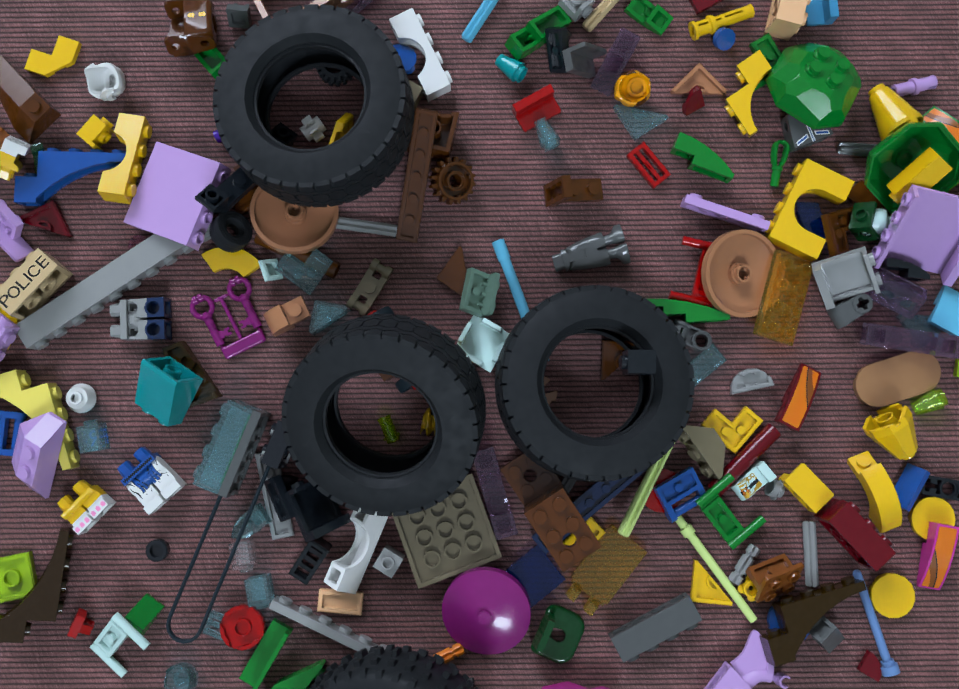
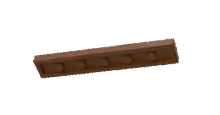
M418 107L415 111L396 239L418 242L439 111Z

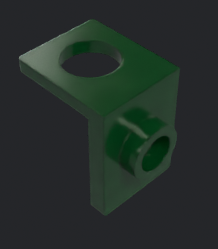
M876 201L854 203L848 229L858 241H875L880 239V236L872 227L877 208ZM860 232H866V233H869V234H871V235H870V236H864V235H861Z

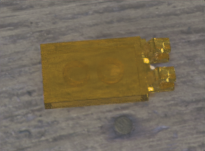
M613 524L605 531L606 533L598 540L602 547L584 558L571 575L573 584L565 593L573 602L581 594L582 590L587 593L590 598L583 606V609L590 616L598 609L599 605L604 606V604L607 605L647 554L643 548L629 537L620 535L617 531L618 528Z

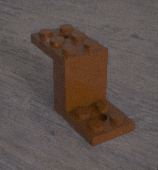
M524 453L500 468V471L524 505V515L562 572H565L602 547L555 473L542 468L530 460ZM528 469H533L537 473V477L533 481H527L524 478V472ZM572 533L575 535L576 541L573 545L563 543L562 539L565 534Z

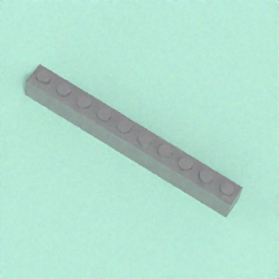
M211 223L206 231L204 242L211 239L209 232ZM153 234L17 323L16 325L20 327L17 334L27 349H44L49 345V341L64 336L68 332L67 329L73 325L78 326L86 321L87 316L102 311L105 308V304L110 301L119 300L123 296L122 293L128 289L133 290L141 285L142 280L157 275L160 268L165 265H172L178 260L177 257L183 253L188 254L194 249Z

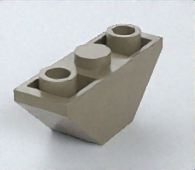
M686 425L678 440L686 446L688 455L699 464V469L705 477L720 480L723 477L726 445L714 428Z

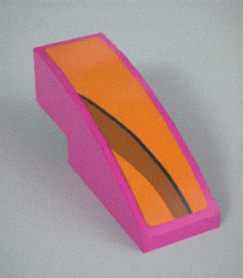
M929 521L927 542H922L916 586L935 590L941 589L954 557L959 527Z

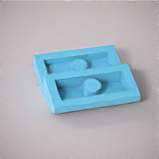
M943 285L933 303L935 307L927 322L959 339V292Z

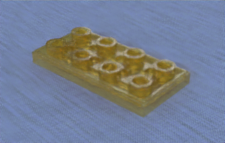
M774 250L753 330L754 335L787 346H793L812 274L811 263L814 262L781 250Z

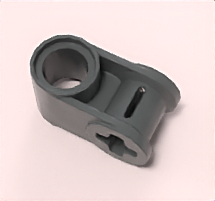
M867 294L855 295L835 304V308L826 310L836 329H840L869 312L873 307V300ZM859 301L862 302V304L860 305V308L857 307V304L859 303Z
M674 319L673 323L679 330L677 331L678 334L681 333L686 343V348L701 352L711 346L712 337L708 332L684 321ZM697 336H702L705 339L704 347H699L695 343Z

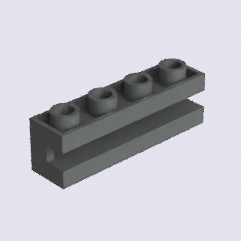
M684 592L609 632L608 635L623 663L626 661L632 662L638 659L639 654L646 650L650 652L657 649L659 643L665 640H674L679 636L678 633L685 629L689 631L696 628L698 622L702 621V618L690 596Z

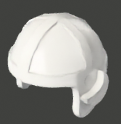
M106 62L98 65L92 63L85 68L84 73L88 90L92 96L104 101H113L124 92L125 75L120 68L112 63Z

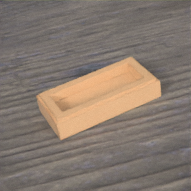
M320 588L317 612L361 616L364 592L357 591L356 594H351L334 589Z

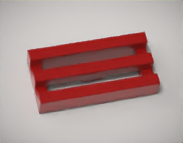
M644 141L626 156L652 189L656 188L671 175ZM641 149L645 152V154L650 158L654 165L663 174L662 177L656 172L652 165L641 154ZM634 155H636V156L639 158V160L643 163V165L648 169V171L653 175V177H654L657 181H654V180H653V178H652V177L649 175V173L644 169V167L639 163V161L634 157Z

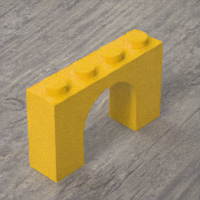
M929 147L886 185L891 191L889 196L899 204L903 194L908 192L912 184L931 189L953 168Z
M807 158L802 163H797L793 169L792 175L794 177L792 182L787 183L782 193L785 195L782 202L779 201L774 208L773 213H775L773 221L770 220L769 228L765 231V237L773 245L808 262H812L818 259L826 239L804 229L797 222L794 213L797 199L802 194H815L839 205L846 201L855 181Z

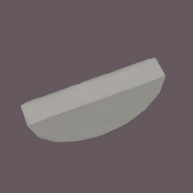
M745 369L738 372L732 379L730 395L774 386L772 378L760 369Z

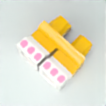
M11 135L4 139L0 149V178L10 181L15 172H19L23 168L21 161L18 159L20 155L26 156L30 152L31 144Z
M85 480L78 481L72 488L79 495L76 500L70 495H65L57 503L63 511L60 516L74 526L72 529L77 535L87 533L101 519L100 517H103L116 503L98 485L92 486Z

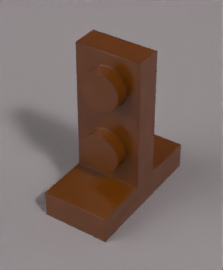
M562 175L543 186L546 207H555L560 203L600 202L604 200L601 178L571 179L570 175Z

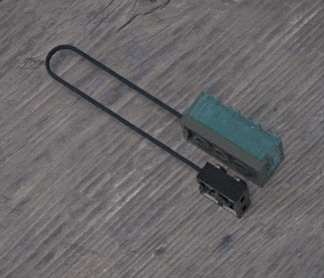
M228 400L227 403H223L219 412L221 418L211 430V436L213 437L210 444H207L203 449L202 457L204 458L202 463L196 467L193 473L195 478L193 485L219 496L167 618V633L178 643H190L202 633L270 468L280 469L281 467H287L291 458L288 451L289 446H286L283 435L282 420H278L277 423H273L269 435H271L270 441L263 446L260 454L262 456L260 463L267 465L201 626L194 637L190 639L178 638L171 630V619L222 497L228 498L231 495L238 494L271 416L270 412L241 400Z

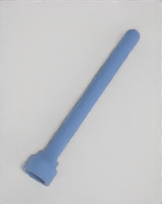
M856 569L852 572L855 579L864 581L860 570ZM866 587V590L859 592L882 659L880 661L882 676L891 677L900 673L898 663L890 657Z

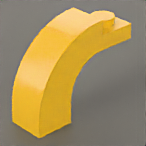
M868 451L848 458L847 464L866 492L870 507L869 517L879 532L884 533L901 526L902 509L894 485L882 464H877Z

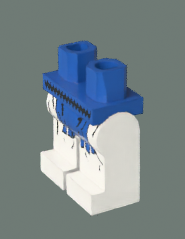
M144 446L133 454L140 462L138 466L134 467L127 460L117 469L123 477L121 480L122 484L144 506L143 509L150 515L160 509L187 483L157 452L152 453Z

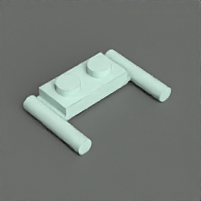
M117 612L90 648L122 678L128 670L112 655L119 649L126 638L129 636L143 650L151 643Z

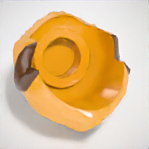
M630 70L621 74L615 83L614 98L626 107L641 106L650 97L651 81L637 70Z

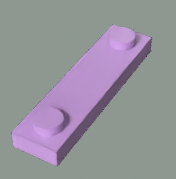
M695 193L686 194L680 207L761 234L767 231L770 225V221L764 220L765 217L762 215H749L704 200L701 195Z

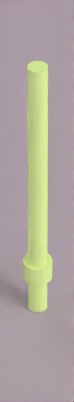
M682 515L677 517L678 520L675 522L680 527L679 531L683 537L688 538L750 623L756 621V615L696 536L693 526L687 523Z

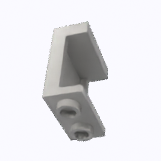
M865 246L811 263L813 275L826 310L835 308V301L875 290L876 294L881 293L879 285H882L883 282L880 273H874L872 266H875L876 262L873 253H867Z

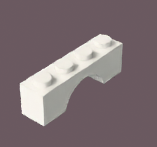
M413 8L390 18V26L398 43L417 48L426 59L425 66L417 77L419 85L423 87L427 101L429 102L450 92V83L453 82L448 70H443L441 66L443 60L438 51L434 52L432 45H434L429 32L425 34L422 28L424 22L420 14H415Z
M359 508L358 512L353 510L350 520L356 529L354 543L343 557L331 562L323 581L336 591L356 594L388 516H377V512L374 515L361 513V508Z

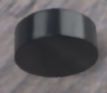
M155 539L146 546V555L153 562L164 560L170 553V546L164 539Z

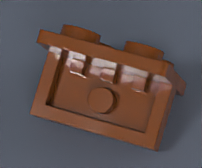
M785 553L748 567L745 573L758 590L754 600L757 603L762 601L769 602L781 593L788 594L795 589L797 580L801 577V572L804 568L803 563L800 562L793 565Z

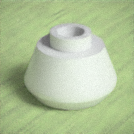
M84 383L72 386L66 395V402L69 408L77 413L90 411L95 406L97 400L95 390L90 385Z

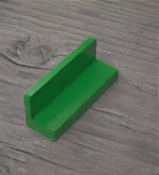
M274 618L239 679L251 685L252 689H259L292 633L293 628Z

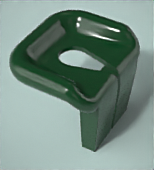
M550 605L546 609L532 641L531 650L535 654L556 663L568 662L574 656L584 633L585 625L583 619L577 613L560 605ZM553 628L562 629L565 632L563 641L558 642L550 637Z

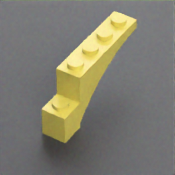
M15 369L0 374V398L20 408L31 419L48 412H53L67 421L68 413L63 407L61 401L62 391L57 386V383H45L31 388V378L26 373V370ZM68 422L58 458L62 471L80 467V455L74 447V434L69 428Z

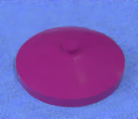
M476 567L461 573L451 582L443 598L442 618L450 636L465 649L478 654H499L516 646L525 636L531 619V603L523 585L511 574L493 567Z

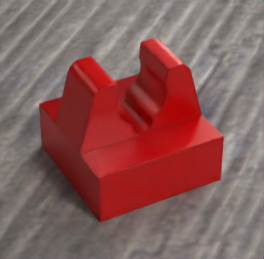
M78 609L67 636L76 639L78 633L91 634L95 622L86 618L87 610Z

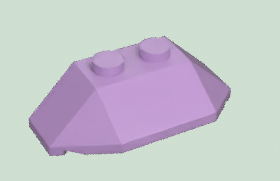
M48 412L20 423L11 461L15 475L30 489L45 499L50 496L67 421L53 412Z

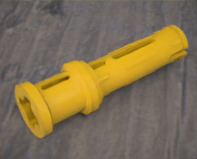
M748 4L717 16L708 15L705 19L697 22L690 21L688 23L689 34L694 41L706 34L713 35L721 27L753 18L755 16L754 7L752 4Z

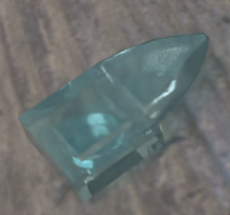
M261 503L254 506L241 539L258 533L272 522ZM248 511L236 521L232 530V538L237 539Z

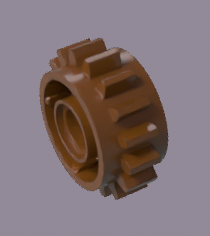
M445 157L444 162L437 161V167L431 168L432 176L428 177L431 180L429 188H432L434 191L432 195L439 196L438 201H446L447 205H452L453 202L454 204H461V200L467 201V195L473 194L472 188L476 186L474 182L476 175L472 174V166L465 165L466 160L459 161L458 157H452V159ZM451 176L455 178L453 186H451L449 181Z

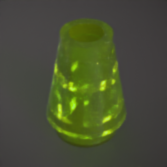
M932 389L911 403V407L914 413L919 415L944 409V406L948 405V400L941 389Z

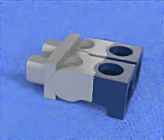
M153 297L120 300V303L110 305L111 317H120V325H111L110 327L111 337L127 341L172 340V321L165 320L172 318L170 298ZM154 318H162V319H157V320H147V319H154Z

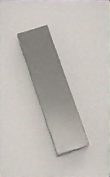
M256 453L255 458L261 482L267 465L260 463L262 460L261 453ZM271 467L266 480L279 474L283 475L281 468L275 469ZM263 485L262 492L272 540L294 536L295 531L292 518L280 522L267 489Z

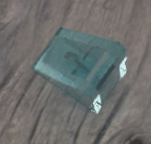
M315 300L309 332L314 336L349 313V308L345 305Z

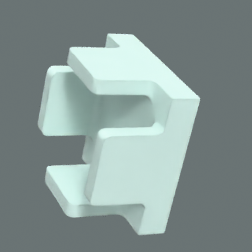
M473 315L461 333L457 344L465 351L466 357L469 356L472 363L491 373L498 361L504 342L510 333L486 318H479Z

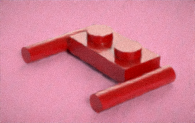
M683 236L682 245L702 249L691 292L692 295L670 291L668 299L687 301L712 308L713 305L704 292L701 280L703 258L712 242Z

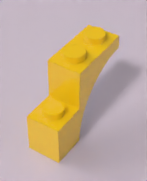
M760 50L736 66L737 72L735 76L741 84L745 83L746 86L728 97L725 101L727 105L724 107L731 118L735 116L739 122L736 126L742 135L747 134L748 137L757 133V128L751 116L752 94L758 83L772 69Z

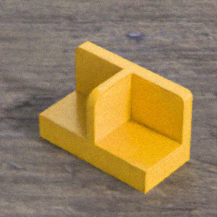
M804 463L799 464L790 474L784 473L778 478L790 493L808 511L817 513L834 496V493Z

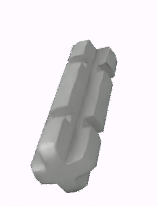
M753 544L747 546L745 549L746 553L742 554L734 567L736 570L732 571L728 577L735 585L739 586L744 579L742 578L743 575L746 576L747 568L752 566L754 557L757 558L760 553V549Z

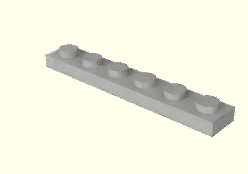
M276 596L269 606V609L357 652L366 648L369 653L370 648L374 646H383L384 650L387 647L385 644L378 645L373 643L372 639L367 635L360 634L359 636L353 633V630L346 625L341 624L338 626L332 623L333 620L328 616H318L312 613L313 610L307 606L300 605L299 607L293 604L292 599L286 596Z

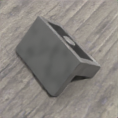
M588 42L579 43L562 51L566 72L588 79L596 76L593 59L607 54L605 48Z

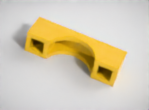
M119 113L114 133L119 141L126 146V155L118 166L102 172L97 192L104 201L131 204L132 197L136 195V182L142 173L141 163L147 154L146 145L148 138L150 139L152 136V127L145 116Z

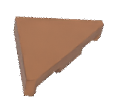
M700 63L670 91L671 94L689 95V91L698 85L701 88L702 95H724L727 92Z

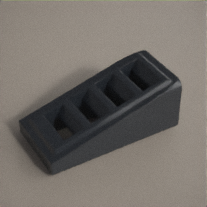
M322 537L309 541L288 574L307 585L333 545ZM310 551L311 553L319 557V559H316L307 552ZM303 559H305V560L308 561L309 563L313 564L314 567H312V566H310L309 564H307L306 562H304ZM298 566L308 571L309 575L299 570Z

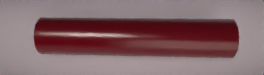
M768 423L723 468V477L730 473L735 480L718 493L720 497L781 436L774 426ZM713 478L706 486L710 489L720 480Z

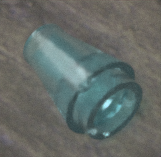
M546 117L534 122L540 147L544 148L545 152L561 144L559 141L560 137L548 123Z

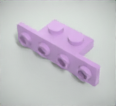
M0 199V247L15 262H20L26 259V256L34 250L21 237L24 225L22 219L11 211L4 200Z

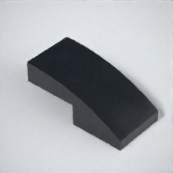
M885 258L879 268L881 270L899 271V280L922 282L930 279V274L923 269L899 259Z

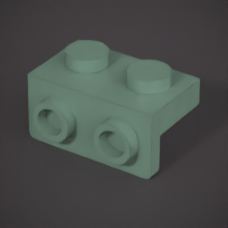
M473 267L468 268L459 310L479 318L492 315L496 308L495 300L500 286V274L496 272L487 274Z

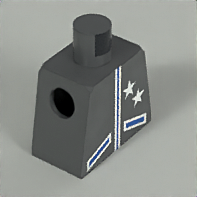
M789 114L781 120L784 140L790 145L789 154L826 140L833 134L831 128L813 130Z

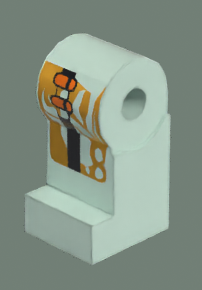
M758 460L730 488L741 501H744L755 494L766 483L777 478V476L764 461Z

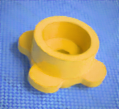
M746 576L745 581L737 587L739 593L746 595L748 601L753 602L758 590L750 578Z

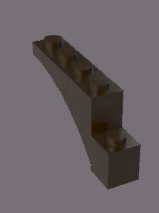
M60 528L52 558L35 586L5 614H0V643H23L25 636H30L32 622H27V620L56 622L57 615H62L64 601H59L60 592H65L67 579H62L63 571L69 569L70 557L66 556L67 548H72L74 534H69L70 528Z
M847 576L841 578V582L835 584L833 582L824 583L816 590L804 589L799 592L800 595H785L780 597L779 601L772 603L779 628L768 629L766 634L759 636L766 662L777 667L796 661L795 655L815 623L839 602L866 590L864 581L855 579L854 576Z

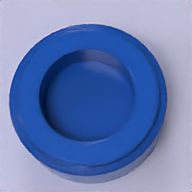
M726 27L719 28L713 35V45L723 51L730 49L734 45L736 38L734 31Z

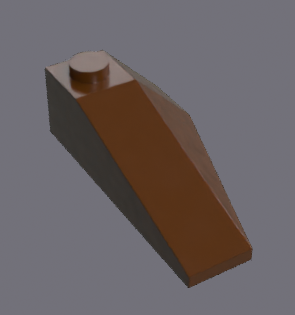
M0 55V101L13 128L29 144H32L61 114Z

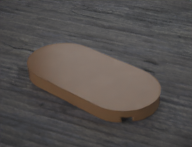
M912 350L865 365L857 372L858 374L854 378V393L861 402L868 406L883 407L929 392L936 387L940 380V364L931 353L924 350Z

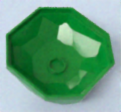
M814 43L799 44L785 48L765 80L775 106L813 130L841 126L862 86L857 70L844 54L832 47Z
M941 122L906 123L868 153L864 185L891 214L898 210L901 202L897 204L889 196L891 191L886 185L929 147L953 168L931 189L948 193L959 184V143Z

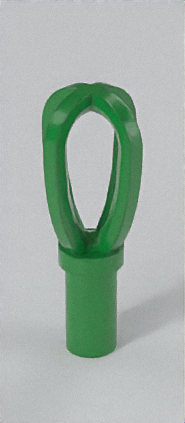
M785 140L776 141L771 148V187H779L781 171L789 155L790 145ZM782 144V157L779 165H777L778 146Z

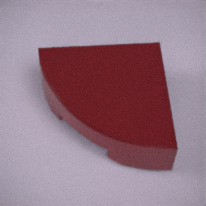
M698 85L689 91V96L682 105V112L686 116L705 106L702 91Z
M867 650L857 670L877 682L880 681L882 673L880 662L872 652Z

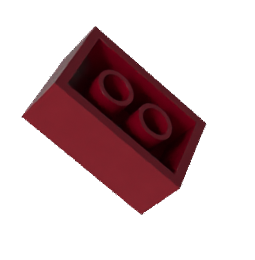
M832 498L814 517L859 565L877 572L896 554L891 548L892 543L885 536H880L875 531L876 526L869 519H864L859 514L860 509L853 502Z

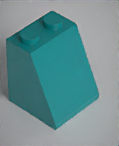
M171 356L142 359L135 404L140 406L143 412L157 418L158 422L164 426L169 427L181 424L203 378Z

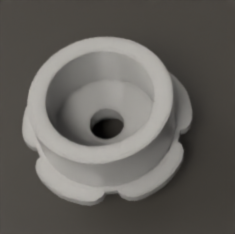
M776 479L766 483L764 492L771 500H776L783 496L785 487L781 480Z

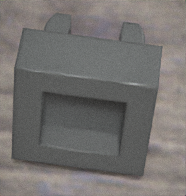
M227 4L226 13L229 27L249 29L252 26L249 4Z

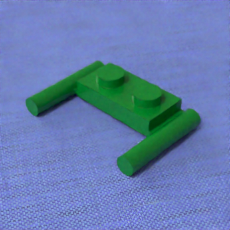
M728 473L699 497L695 503L722 539L734 550L766 523V520L760 515L747 527L743 528L718 495L735 480Z

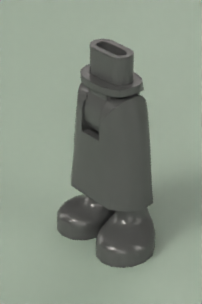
M620 224L614 225L611 233L603 236L602 232L596 233L573 243L564 250H560V253L552 255L556 272L611 265L610 259L614 258L619 259L623 264L631 263L627 244L624 243L625 237ZM624 243L617 247L606 249L607 245Z

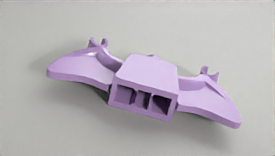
M753 629L742 652L730 662L731 665L725 661L704 689H752L760 682L771 683L772 681L781 688L787 689L788 686L783 684L782 680L784 678L790 679V677L783 672H776L774 674V666L766 662L759 637L761 634Z

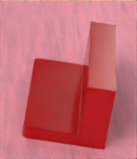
M551 84L512 105V112L523 132H527L561 113V109L553 97L555 91Z

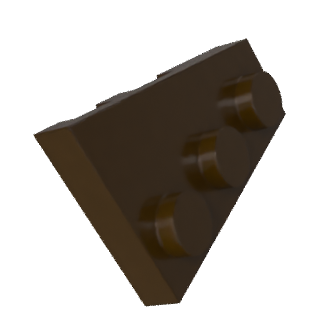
M179 341L162 348L165 357L171 356L203 378L189 409L223 397L185 341Z

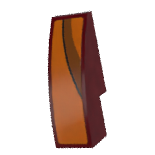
M800 363L781 400L783 403L774 419L775 422L792 431L799 432L815 396L821 376L820 372Z

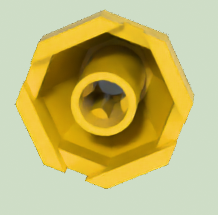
M900 403L892 404L878 409L876 412L879 415L874 419L872 415L866 418L862 429L869 438L899 460H908L914 457L918 444L912 412L908 406L904 405L903 407Z

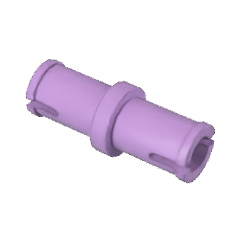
M935 75L920 79L911 78L908 82L891 85V89L900 97L909 94L914 96L918 95L921 91L935 89L938 81Z

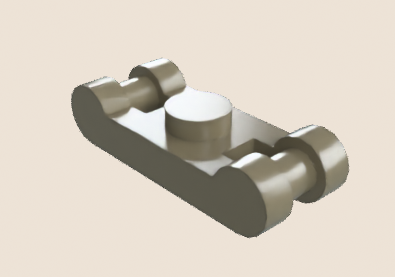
M374 258L346 306L350 309L358 310L362 316L367 315L394 269L390 266L382 265L380 260ZM376 271L382 274L379 280L373 277ZM361 295L367 298L365 304L358 301Z

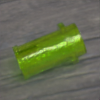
M391 415L377 420L385 436L383 440L387 441V444L400 440V432L396 431Z

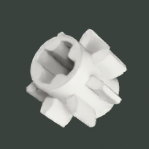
M308 115L301 120L303 126L299 129L309 142L314 139L317 143L325 137L322 132L327 129L318 116L312 119Z

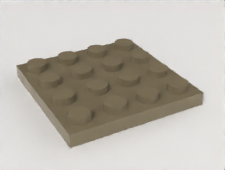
M472 473L467 474L460 486L440 503L438 502L437 505L414 514H409L408 512L407 515L393 517L418 589L502 558Z

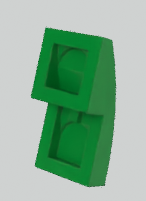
M631 0L624 10L636 22L659 36L663 34L674 19L659 4L654 6L648 0Z

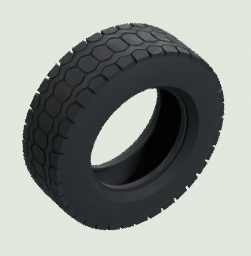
M318 4L304 5V9L301 5L288 8V13L285 9L272 14L274 18L271 19L269 15L258 21L260 26L254 24L245 31L246 37L241 35L233 44L236 49L231 47L224 58L225 61H222L218 71L219 76H216L215 92H213V113L219 136L229 155L247 176L265 192L284 202L304 207H311L312 205V207L317 208L327 207V205L330 207L343 204L344 201L348 203L359 199V195L363 197L373 191V187L376 189L385 181V177L388 178L393 173L396 165H399L404 157V151H407L411 141L414 124V100L401 58L389 38L380 28L367 18L365 19V17L338 6L335 8L333 5L321 4L319 7ZM315 68H336L351 74L363 84L364 103L360 116L348 133L339 140L320 148L299 149L287 146L273 138L270 128L272 104L280 89L296 75Z
M604 285L579 286L558 292L546 298L532 308L514 326L506 338L498 357L495 373V396L500 418L507 433L516 446L530 460L559 476L582 481L605 482L623 479L649 468L660 460L663 455H666L675 445L674 443L677 442L684 431L683 428L686 427L690 416L689 412L692 410L694 400L692 395H694L695 381H693L694 370L693 364L690 363L692 360L689 350L685 347L686 343L681 333L678 334L677 331L679 330L671 319L668 320V316L660 308H656V305L646 298H642V296L622 288ZM592 333L612 339L624 350H656V374L638 375L639 395L634 411L622 426L607 435L589 437L572 431L557 419L547 402L544 390L546 364L557 345L568 336ZM623 341H630L634 346H628Z
M394 314L365 315L344 322L324 335L300 362L291 376L284 394L281 413L282 430L284 431L283 435L286 446H289L288 451L293 461L296 460L295 464L302 475L307 473L305 478L313 486L318 484V491L326 497L332 495L330 499L341 506L345 502V507L358 512L359 508H361V513L374 515L377 512V516L391 517L392 513L394 517L407 515L408 512L409 514L421 512L423 509L426 510L450 496L460 486L473 466L486 421V401L483 385L478 372L475 371L474 364L469 356L466 357L465 351L458 344L455 345V341L447 334H441L442 331L431 324L427 326V323L416 318L411 320L409 316L398 314L396 316ZM370 373L392 375L406 381L423 395L432 410L436 431L434 438L416 451L399 455L380 453L364 446L350 434L341 419L338 408L340 386L354 377Z

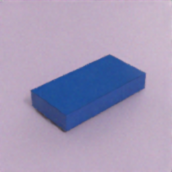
M907 463L894 487L901 509L908 512L911 511L930 472Z

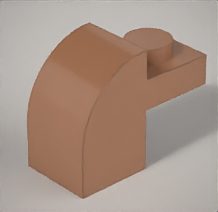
M299 296L283 305L273 307L263 316L272 335L276 337L295 328V324L312 315L303 297Z

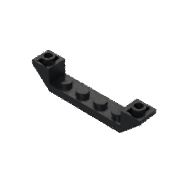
M281 122L271 130L273 138L292 147L298 137L297 133ZM239 167L217 188L209 184L195 196V200L213 213H226L250 192L256 184Z

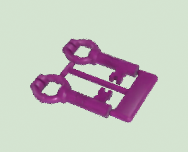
M239 275L229 279L227 285L228 294L217 297L213 301L209 296L200 293L192 297L190 303V313L195 318L205 322L216 346L221 348L226 359H230L266 341V337L260 328L262 324L250 301L252 293L251 282ZM243 282L245 287H247V291L240 296H236L234 291H232V287ZM230 296L234 301L242 303L248 317L246 320L239 321V324H243L241 326L242 329L246 328L247 325H253L254 329L257 328L256 332L244 338L242 337L224 301L225 298ZM207 301L209 311L203 314L197 313L195 305ZM214 302H221L239 340L227 346H222L225 344L223 339L226 335L230 336L233 333L228 331L230 327L225 328L224 331L217 329L212 318L215 310Z

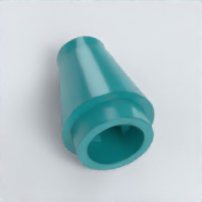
M500 54L495 61V65L512 82L520 83L527 74L528 68L525 67V63L506 55Z

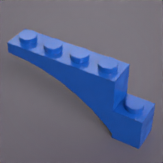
M47 148V151H38L37 174L24 173V176H15L14 202L22 206L40 207L59 190L73 181L88 174L118 166L124 159L126 151L115 149L112 150V153H108L100 149H91L90 152H83V150L70 148L69 151H61L57 148Z

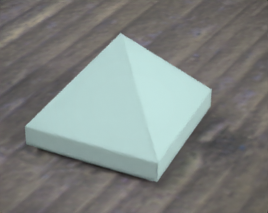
M277 258L258 261L265 282L283 279Z

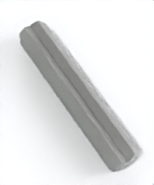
M339 217L336 229L396 237L398 226L395 224Z
M803 521L805 585L808 587H818L816 523L814 521Z

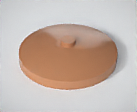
M258 186L251 199L250 218L256 234L268 247L281 253L303 254L321 247L330 239L338 224L339 207L338 205L332 207L327 205V207L314 208L312 205L311 207L294 205L270 195Z
M747 229L733 230L719 236L709 246L703 258L701 280L704 292L717 310L729 314L731 317H752L765 311L776 299L782 282L781 260L774 245L762 234Z

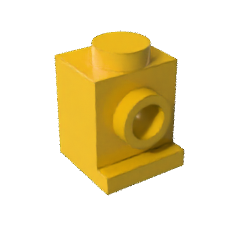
M93 114L76 134L92 148L103 150L101 146L111 139L114 132L111 128L114 125L104 116L99 119Z

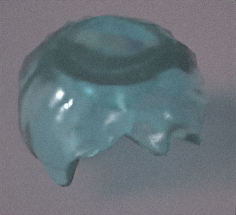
M186 662L174 664L166 670L163 687L166 689H195L199 678L195 666Z

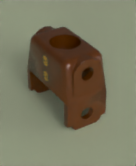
M167 0L164 2L166 13L172 19L169 34L164 38L169 54L174 55V57L191 56L216 48V15L214 4L210 0ZM173 8H178V9H180V10H179V11H174V10H172V9H173Z

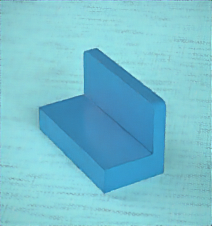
M811 0L810 4L806 6L805 12L808 13L806 25L832 24L839 17L838 0Z

